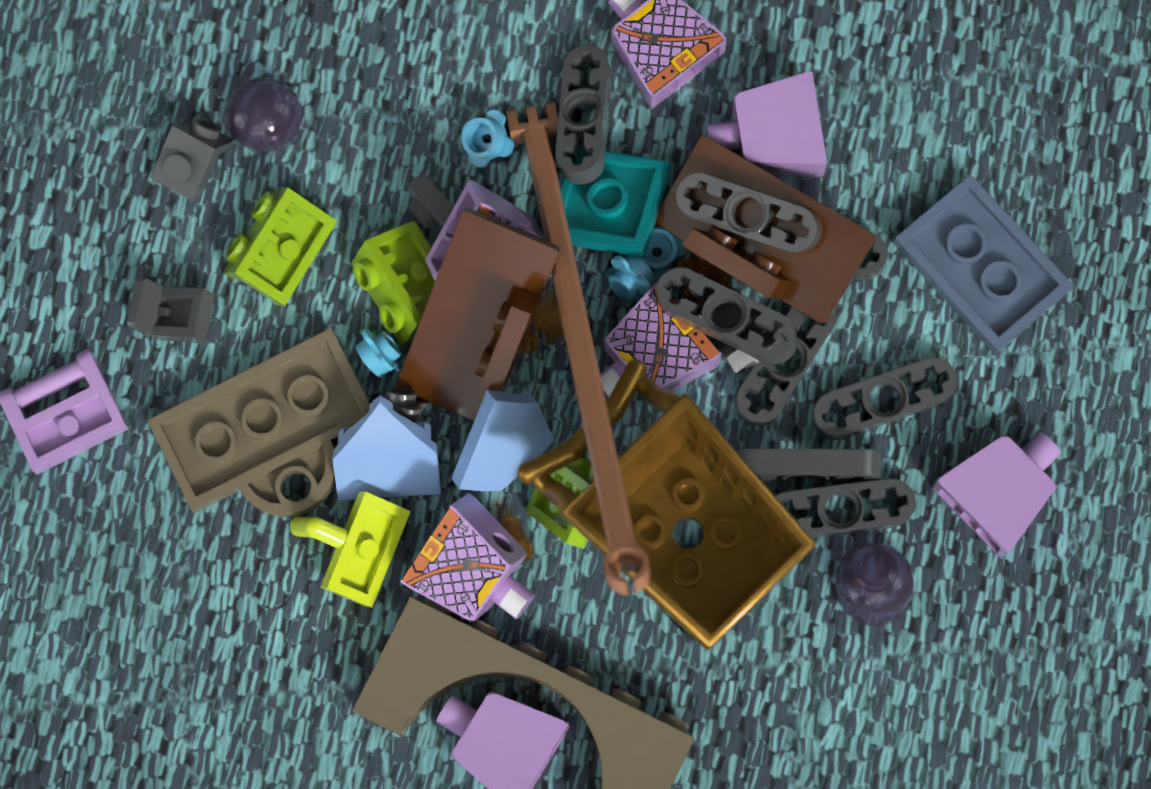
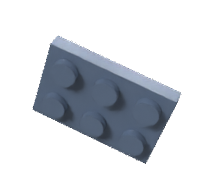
M971 174L896 236L893 244L994 355L998 354L1074 287Z

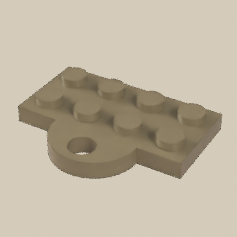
M329 328L147 421L194 514L240 491L248 502L261 512L275 517L290 518L312 511L328 497L335 484L333 443L338 441V431L344 426L352 427L369 412L370 403L332 328ZM301 474L308 477L311 482V490L306 498L301 501H290L284 497L283 485L290 476Z

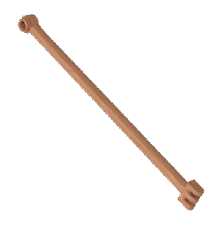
M555 102L545 103L546 118L539 120L535 105L525 107L528 122L520 123L516 109L507 110L506 116L514 145L525 143L545 241L560 248L559 256L552 270V277L609 550L603 563L606 582L612 590L621 595L629 596L627 580L625 577H620V575L625 572H634L636 574L632 576L633 579L631 580L633 591L637 594L649 583L651 576L648 555L642 548L636 545L550 138L557 137L559 118Z

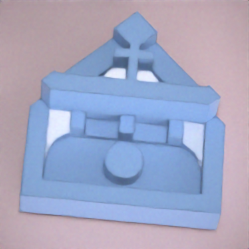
M494 390L486 391L452 475V480L458 489L502 491L518 477L517 469L521 464L541 455L554 441L538 403L528 391L522 394Z
M380 395L369 404V412L352 427L344 426L338 431V446L333 449V466L338 500L356 499L359 491H366L380 498L441 494L437 443L431 440V425L428 423H414L393 410V402Z

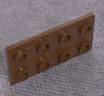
M706 136L699 138L662 203L655 223L656 226L684 242L682 246L768 298L780 299L819 323L828 322L876 240V236L870 231ZM704 173L812 210L819 217L822 225L821 238L811 250L804 253H793L692 219L683 214L677 205V188L680 182L688 175ZM705 182L701 189H692L690 192V198L696 201L695 210L699 211L702 204L724 209L727 199L733 193L732 190L727 189L726 199L710 195L706 192L708 184ZM754 198L742 200L735 211L737 222L744 228H751L757 225L762 217L760 203ZM774 205L773 222L765 232V235L771 237V227H776L791 234L790 243L792 244L795 243L798 237L806 238L809 234V228L802 225L803 216L799 215L795 222L777 218L775 216L781 208ZM723 210L717 217L721 221L724 219Z
M465 208L460 215L397 381V387L412 389L417 392V397L475 421L486 391H505L559 256L560 248L557 245L475 210Z

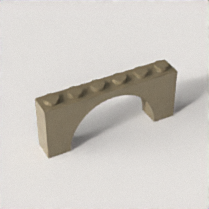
M412 597L409 598L352 710L357 715L404 737L417 716L432 701L458 685L480 678L501 676L533 681L560 695L585 721L598 749L602 769V789H671L695 739L686 734L689 725L682 720L662 711L656 719L638 710L642 703L639 699L616 688H613L609 696L591 687L595 678L570 665H566L564 671L561 672L544 663L548 656L544 652L521 641L516 649L497 640L501 633L499 630L477 619L471 621L468 626L452 618L453 612L427 597H425L423 603Z

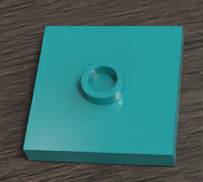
M579 147L577 159L572 160L574 165H582L583 158L588 156L584 147ZM606 151L603 172L594 181L587 184H574L563 177L560 189L572 245L645 258L671 173L669 161Z

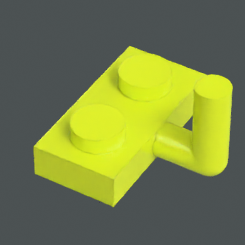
M359 491L344 528L319 517L298 516L290 522V531L294 536L315 538L336 548L320 588L362 606L373 608L411 511L366 491Z

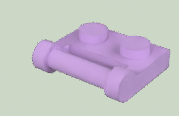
M90 348L76 354L77 360L16 390L9 387L0 392L2 409L31 470L36 475L129 429ZM86 378L90 386L89 388L29 418L26 417L24 408Z

